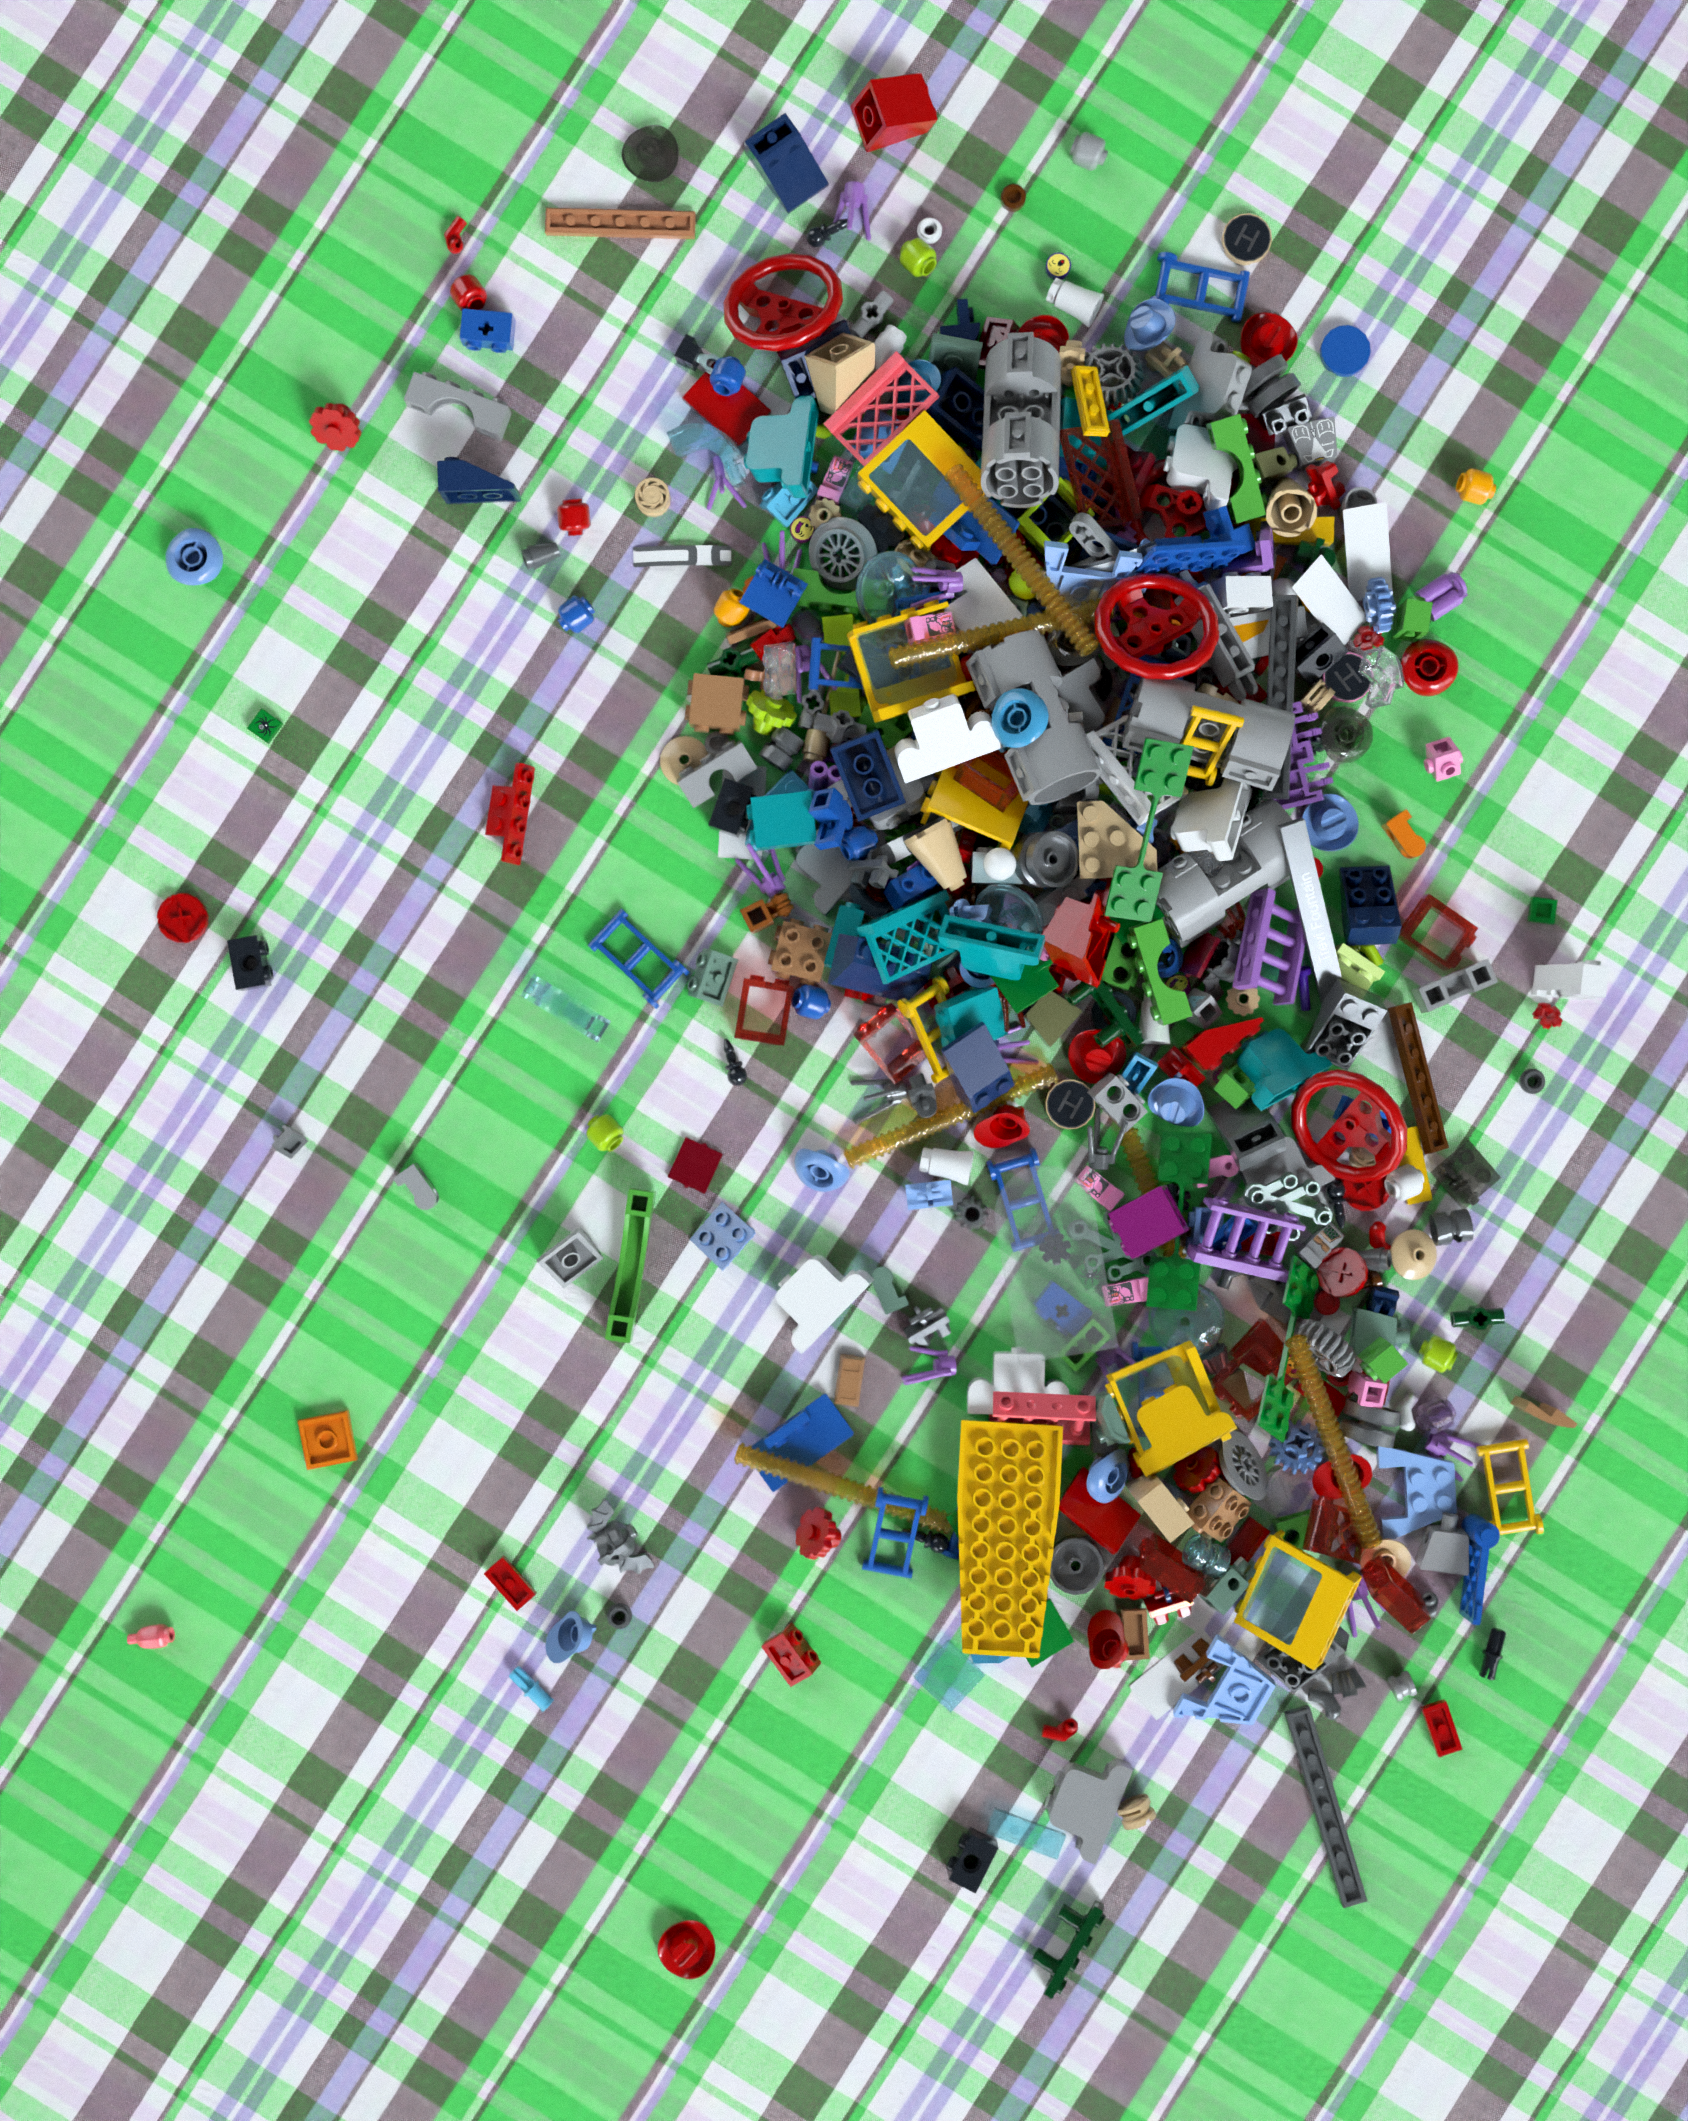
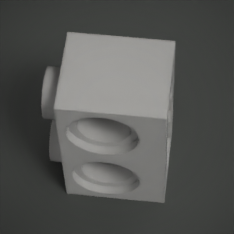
M1108 1072L1087 1093L1120 1129L1123 1122H1128L1125 1131L1127 1132L1148 1112L1143 1106L1145 1101L1138 1093L1134 1092L1132 1094L1127 1089L1129 1083L1120 1074L1115 1076ZM1115 1086V1093L1108 1097V1089ZM1127 1104H1131L1130 1112L1123 1114L1124 1107Z

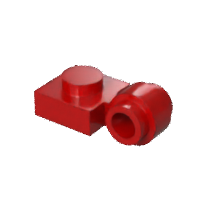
M786 623L783 628L777 625L773 630L766 631L750 646L764 665H767L786 650L785 646L796 638L794 634L796 631L790 623Z

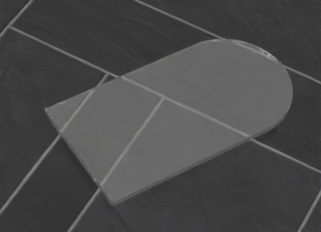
M1035 1165L1017 1173L1005 1184L998 1196L995 1207V1224L1019 1363L1038 1360L1045 1361L1051 1358L1119 1348L1095 1209L1089 1191L1075 1175L1062 1168Z

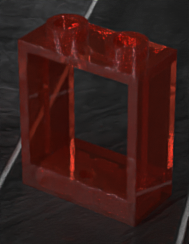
M995 750L955 765L954 768L957 771L953 780L1002 813L1020 794L1004 756L1008 750L1002 753L1000 750ZM978 759H981L1012 781L1004 789L972 766Z
M1428 893L1421 897L1402 924L1398 939L1444 971L1450 968L1454 969L1462 960L1460 954L1465 947L1469 948L1477 938L1475 932L1478 930V927ZM1430 909L1463 931L1444 960L1411 937Z
M750 974V979L744 978L734 1038L785 1046L794 986H790V981L775 978L774 983L765 982L764 976ZM750 987L787 992L780 1035L743 1029Z
M892 1003L882 1006L873 1018L859 1025L857 1031L852 1034L894 1085L927 1058L915 1029ZM896 1018L915 1042L886 1065L868 1044L867 1040L892 1019Z
M1252 1340L1209 1381L1214 1386V1394L1221 1401L1226 1399L1232 1405L1229 1410L1236 1418L1240 1420L1243 1417L1248 1422L1259 1413L1263 1392L1244 1409L1221 1383L1252 1354L1277 1380L1280 1365L1255 1340ZM1285 1373L1284 1377L1286 1387L1293 1380L1287 1373Z
M1153 1532L1150 1538L1145 1537L1138 1547L1140 1550V1569L1191 1604L1206 1585L1203 1566L1155 1532Z
M1380 1554L1364 1565L1361 1573L1371 1597L1411 1634L1415 1633L1431 1619L1420 1592Z

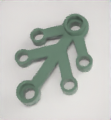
M1285 1172L1280 1178L1266 1185L1251 1183L1244 1189L1243 1198L1246 1204L1259 1210L1268 1211L1266 1204L1275 1207L1277 1214L1284 1215V1212L1291 1211L1310 1217L1320 1226L1329 1224L1333 1216L1332 1211L1323 1203H1318L1311 1207L1293 1201L1306 1194L1314 1196L1319 1192L1320 1185L1312 1178L1305 1180L1302 1185L1294 1188L1298 1183V1178L1292 1172ZM1289 1177H1292V1181L1290 1183H1286V1180ZM1311 1184H1314V1188L1312 1190H1308V1187ZM1284 1186L1287 1189H1292L1279 1196L1271 1194ZM1260 1193L1259 1197L1254 1199V1195ZM1326 1213L1325 1217L1320 1219L1321 1215ZM1272 1224V1226L1267 1229L1266 1233H1275L1278 1229V1225ZM1294 1229L1295 1231L1290 1235L1289 1241L1297 1240L1300 1236V1230Z
M1110 1211L1104 1213L1103 1221L1108 1225L1113 1240L1088 1229L1087 1224L1082 1220H1074L1068 1225L1067 1235L1070 1239L1080 1241L1084 1238L1110 1250L1097 1256L1094 1254L1088 1255L1083 1262L1087 1270L1093 1271L1099 1265L1125 1257L1133 1262L1121 1267L1113 1265L1108 1268L1106 1275L1110 1281H1118L1122 1276L1135 1271L1145 1275L1149 1274L1150 1266L1145 1265L1143 1259L1144 1257L1150 1259L1151 1256H1157V1254L1151 1250L1134 1259L1126 1256L1120 1245L1122 1240L1119 1234H1115L1109 1225L1107 1215ZM1076 1225L1082 1227V1233L1079 1234L1075 1231ZM1089 1258L1095 1260V1267H1091L1088 1264ZM1112 1269L1118 1271L1119 1275L1117 1278L1111 1275Z

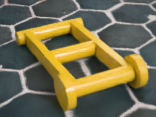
M1193 705L1190 714L1193 717L1179 744L1190 745L1213 752L1205 769L1189 765L1187 772L1188 776L1205 779V785L1212 786L1217 774L1216 764L1235 728L1243 726L1244 717ZM1201 718L1228 724L1219 742L1192 736Z
M941 976L935 977L932 980V986L910 1000L902 998L897 1002L902 1015L910 1018L933 1070L934 1074L931 1075V1080L935 1084L950 1075L947 1066L941 1068L931 1045L933 1041L941 1037V1031L938 1026L926 1033L916 1007L934 996L938 1003L947 1000L945 995L949 993V986Z
M1527 1439L1476 1446L1478 1457L1482 1456L1493 1520L1489 1522L1498 1528L1500 1535L1535 1530L1536 1534H1543L1544 1532L1542 1518L1539 1513L1535 1514L1524 1450L1529 1449ZM1517 1451L1522 1480L1494 1485L1490 1455ZM1524 1491L1528 1520L1501 1524L1496 1495Z

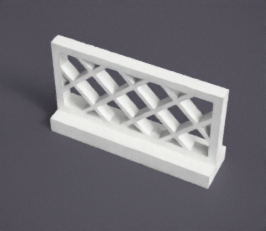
M1128 715L1097 732L1091 731L1086 736L1091 743V748L1101 770L1100 777L1140 826L1147 822L1151 802L1147 795H1153L1150 792L1133 789L1135 782L1131 778L1132 764L1138 754H1135L1134 750L1129 749V752L1117 749V741L1122 742L1123 735L1118 734V729L1120 726L1126 725ZM1100 738L1112 739V747L1106 746ZM1116 756L1127 758V767L1122 766L1116 759ZM1185 786L1182 797L1161 796L1155 814L1186 797L1189 792Z

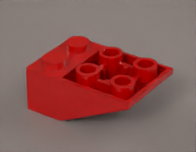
M1261 1017L1199 1031L1179 1049L1199 1071H1212L1223 1062L1221 1057L1224 1054H1232L1242 1046L1240 1041L1244 1037L1247 1038L1255 1035L1261 1029L1259 1024L1264 1019Z

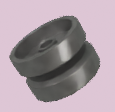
M1281 354L1269 359L1251 372L1242 400L1254 397L1249 402L1248 409L1255 418L1262 416V410L1279 404V400L1287 399L1301 386L1294 373L1282 376L1287 371L1288 364Z
M1061 831L1029 833L1020 839L1013 854L1016 859L1015 872L1017 877L1023 884L1032 888L1062 887L1071 882L1079 866V852L1075 842L1069 835Z
M1346 1399L1343 1412L1350 1417L1358 1419V1421L1350 1419L1341 1420L1338 1434L1363 1444L1393 1448L1396 1435L1392 1431L1382 1428L1381 1425L1387 1427L1398 1426L1401 1412L1383 1406L1382 1409L1360 1406L1357 1403L1358 1400Z
M1077 1534L1068 1535L1058 1540L1053 1547L1050 1578L1054 1585L1064 1593L1073 1595L1085 1594L1094 1589L1102 1579L1104 1569L1102 1552L1096 1543L1086 1536ZM1078 1561L1080 1568L1076 1569L1074 1566H1071V1563Z

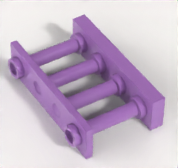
M1266 888L1255 890L1250 894L1232 987L1243 990L1260 986L1275 993L1274 1005L1294 1004L1306 941L1298 908L1289 911L1274 904L1276 891ZM1272 914L1289 921L1286 935L1269 927ZM1267 938L1284 945L1282 958L1265 952ZM1262 961L1279 968L1277 982L1260 975Z
M1214 1196V1199L1204 1197L1203 1202L1212 1210L1202 1243H1199L1198 1246L1192 1244L1188 1246L1186 1254L1191 1260L1196 1263L1287 1283L1289 1272L1283 1267L1282 1259L1292 1229L1305 1231L1306 1226L1299 1220V1217L1289 1212H1284V1215L1229 1203V1200L1220 1196ZM1222 1213L1235 1215L1236 1217L1226 1247L1222 1251L1214 1250L1212 1243ZM1246 1218L1257 1220L1259 1223L1249 1253L1245 1254V1256L1237 1255L1235 1250ZM1270 1223L1282 1226L1272 1259H1269L1267 1262L1260 1260L1258 1256Z

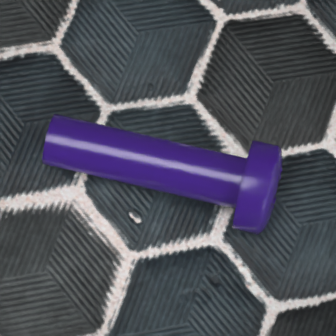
M1306 965L1301 966L1298 980L1301 1011L1311 1010L1308 975L1311 974V967Z

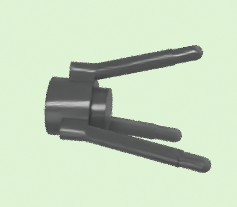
M895 1077L888 1079L852 1080L850 1082L851 1085H886L883 1086L884 1091L864 1096V1101L886 1096L887 1101L892 1100L856 1119L855 1124H860L892 1106L902 1104L901 1099L908 1098L903 1079L896 1080Z
M1099 1107L1095 1109L1094 1140L1092 1126L1089 1125L1087 1127L1088 1162L1090 1168L1107 1170L1109 1169V1164H1115L1116 1153L1125 1134L1128 1122H1123L1112 1151L1109 1153L1107 1147L1099 1146Z

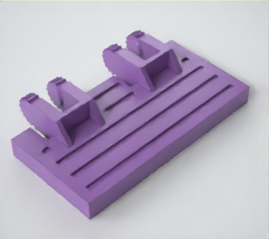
M1301 701L1293 703V713L1304 712ZM1317 712L1295 718L1292 733L1289 799H1274L1284 810L1324 800L1322 790L1310 792V789L1334 783L1332 777L1321 778L1314 782H1309L1308 773L1327 770L1330 767L1329 762L1309 767L1304 766L1306 763L1314 762L1315 758L1311 741L1299 743V739L1322 734L1321 728H1312L1309 731L1298 733L1296 724L1316 720L1319 718Z

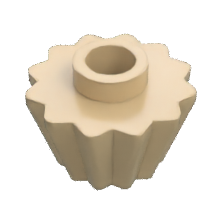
M824 498L822 501L816 500L815 505L810 507L811 513L808 515L811 519L810 525L815 526V530L822 523H826L832 518L842 517L840 506L836 505L834 500L829 501L827 498ZM825 512L828 513V517L826 520L824 519Z
M1232 987V989L1227 991L1228 996L1225 1000L1228 1002V1009H1232L1234 1014L1240 1013L1242 1016H1245L1247 1013L1253 1014L1254 1009L1259 1007L1258 1001L1260 997L1257 995L1258 989L1239 990ZM1241 994H1244L1247 997V1002L1245 1004L1239 1001V996Z

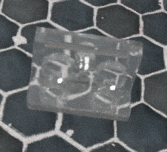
M784 642L764 645L762 661L765 667V679L763 681L765 695L779 700L782 699V695L795 694V643Z

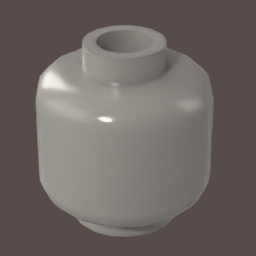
M1084 132L1081 136H1076L1069 155L1073 156L1072 161L1074 164L1093 171L1098 164L1103 166L1108 154V151L1105 150L1106 142L1099 136Z

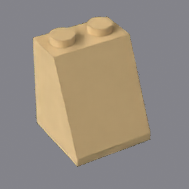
M842 333L805 355L820 411L833 415L874 374V342Z

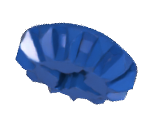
M1169 939L1170 944L1162 951L1163 954L1172 952L1166 959L1168 968L1163 962L1157 964L1160 978L1174 975L1179 971L1183 963V952L1180 946L1172 939Z

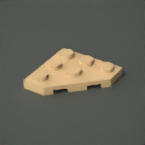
M1104 801L1077 802L1080 879L1112 878L1115 865L1125 867L1136 866L1143 837ZM1148 842L1143 866L1146 870L1157 871V850Z

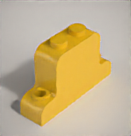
M1176 1383L1164 1389V1395L1155 1399L1152 1396L1141 1402L1142 1407L1137 1412V1420L1152 1445L1151 1448L1140 1454L1139 1465L1144 1475L1149 1478L1237 1429L1231 1416L1222 1412L1221 1409L1207 1416L1194 1392L1187 1386L1178 1387Z

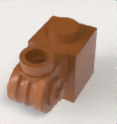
M776 893L773 895L774 898L768 903H764L763 899L740 910L752 935L773 925V919L789 916V913L795 907L791 904L788 893Z

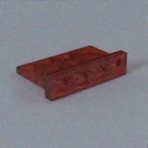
M1119 419L1108 421L1110 432L1107 437H1101L1102 442L1100 446L1089 439L1090 436H1083L1082 427L1060 430V441L1078 513L1087 514V511L1091 508L1100 515L1097 523L1101 528L1117 525L1129 526L1143 518ZM1074 435L1082 441L1078 449L1070 445L1068 436ZM1085 444L1096 452L1092 460L1081 453ZM1099 455L1107 461L1108 467L1106 471L1095 464ZM1077 458L1088 466L1084 474L1076 469L1075 461ZM1091 469L1102 476L1098 485L1087 478ZM1105 480L1113 486L1114 492L1112 495L1101 488ZM1083 483L1094 490L1090 499L1082 494L1081 486ZM1097 494L1108 501L1104 510L1093 502ZM1111 505L1118 508L1120 518L1115 519L1107 513Z

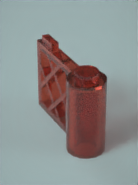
M1319 1495L1318 1500H1312L1302 1549L1360 1564L1372 1515L1367 1514V1508L1354 1505V1509H1349L1333 1504V1498ZM1339 1511L1342 1512L1345 1520L1340 1526L1337 1522ZM1361 1517L1360 1528L1356 1531L1353 1523ZM1348 1528L1351 1536L1345 1541L1342 1532ZM1337 1538L1340 1546L1332 1552L1333 1540ZM1353 1543L1356 1546L1354 1557L1351 1556L1348 1549Z

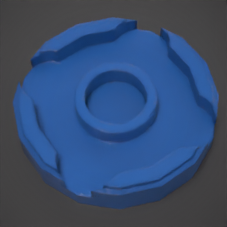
M1350 325L1338 326L1330 330L1320 346V360L1325 369L1339 377H1349L1359 373L1367 364L1371 354L1370 342L1366 334L1359 328Z

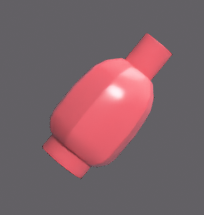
M165 1624L149 1625L141 1628L136 1634H129L127 1636V1643L129 1645L138 1644L144 1649L162 1648L174 1641L175 1631L173 1627H168Z

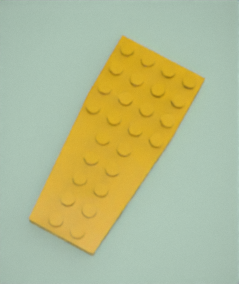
M961 1420L957 1503L962 1652L964 1654L1026 1658L1040 1657L1060 1504L1063 1425Z

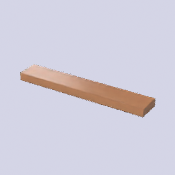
M546 208V236L695 239V211Z

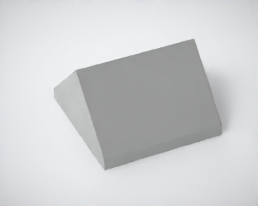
M580 1227L536 1260L542 1268L565 1288L601 1261L603 1256Z

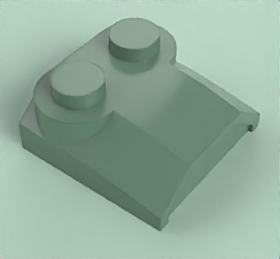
M1107 1391L1095 1394L1096 1423L1098 1425L1095 1432L1099 1442H1105L1107 1447L1115 1443L1126 1444L1131 1442L1111 1394Z

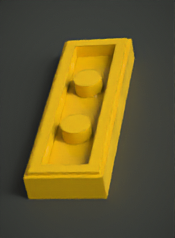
M1073 366L1071 376L1083 436L1107 437L1110 429L1097 367Z
M1417 1126L1408 1127L1407 1150L1398 1167L1405 1164L1412 1165L1419 1169L1424 1176L1422 1192L1405 1200L1406 1205H1411L1433 1199Z

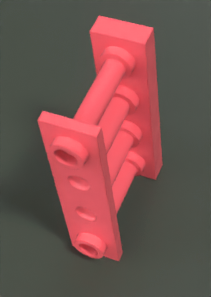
M993 1391V1414H989V1421L1063 1425L1062 1444L1089 1446L1090 1421H1096V1397Z

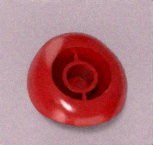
M1257 313L1251 316L1243 326L1240 338L1241 350L1244 355L1251 359L1250 364L1256 368L1280 354L1287 362L1297 348V333L1285 318L1273 313Z
M1050 315L1035 316L1027 320L1018 331V333L1034 332L1035 338L1048 342L1058 353L1060 352V346H1066L1067 340H1069L1066 326L1058 318Z
M1434 639L1418 640L1409 645L1403 653L1401 660L1402 676L1407 686L1414 693L1421 696L1438 695L1448 689L1456 679L1458 659L1455 652L1448 645Z
M1091 1029L1079 1033L1074 1037L1069 1047L1068 1057L1072 1070L1080 1079L1088 1083L1096 1084L1108 1072L1116 1075L1123 1067L1126 1059V1048L1119 1037L1103 1048L1096 1043L1094 1035L1102 1029Z
M686 1920L672 1925L662 1934L658 1943L660 1961L669 1972L681 1978L696 1979L703 1976L710 1969L715 1958L714 1937L711 1931L698 1921Z

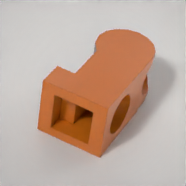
M1405 809L1381 827L1401 855L1405 858L1413 859L1424 853L1426 843L1421 836L1415 834L1408 824L1407 820L1412 818V816Z

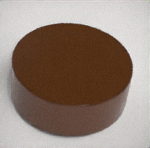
M1017 184L1006 186L1001 193L1003 208L1010 212H1016L1023 208L1026 200L1025 190Z

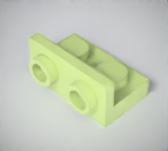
M1342 943L1335 947L1342 979L1368 991L1372 983L1380 980L1385 973L1384 970L1346 944Z

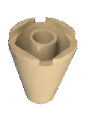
M1283 477L1274 483L1265 511L1267 523L1278 535L1296 537L1313 525L1317 517L1315 499L1292 478Z
M945 818L904 841L906 847L943 889L949 887L953 891L964 885L963 879L967 876L952 823L949 819Z

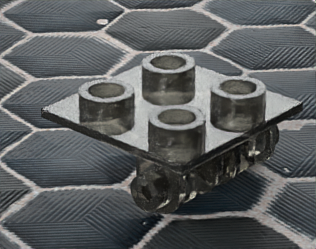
M1469 1140L1430 1172L1461 1209H1466L1470 1204L1473 1206L1478 1203L1479 1197L1501 1179L1500 1175Z

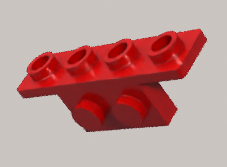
M517 762L515 764L512 787L492 785L485 835L504 838L501 861L513 865L521 864L535 767Z

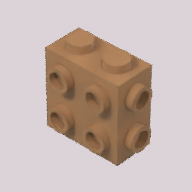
M694 673L693 680L688 681L687 691L688 695H692L691 705H686L685 720H689L690 727H693L694 731L709 733V729L719 730V734L734 735V732H740V727L746 724L747 711L742 710L743 701H747L749 696V686H745L744 678Z
M790 918L789 922L783 921L782 926H777L774 940L778 941L776 951L771 950L768 964L772 965L771 971L776 972L775 977L790 980V976L800 978L799 983L814 986L815 982L820 984L824 970V961L832 933H828L829 928L815 924L814 928L805 927L804 921Z
M1217 1476L1216 1481L1207 1485L1206 1489L1200 1493L1189 1507L1190 1510L1186 1513L1195 1523L1191 1526L1195 1531L1210 1541L1212 1538H1215L1221 1543L1232 1534L1233 1527L1248 1514L1249 1508L1253 1503Z

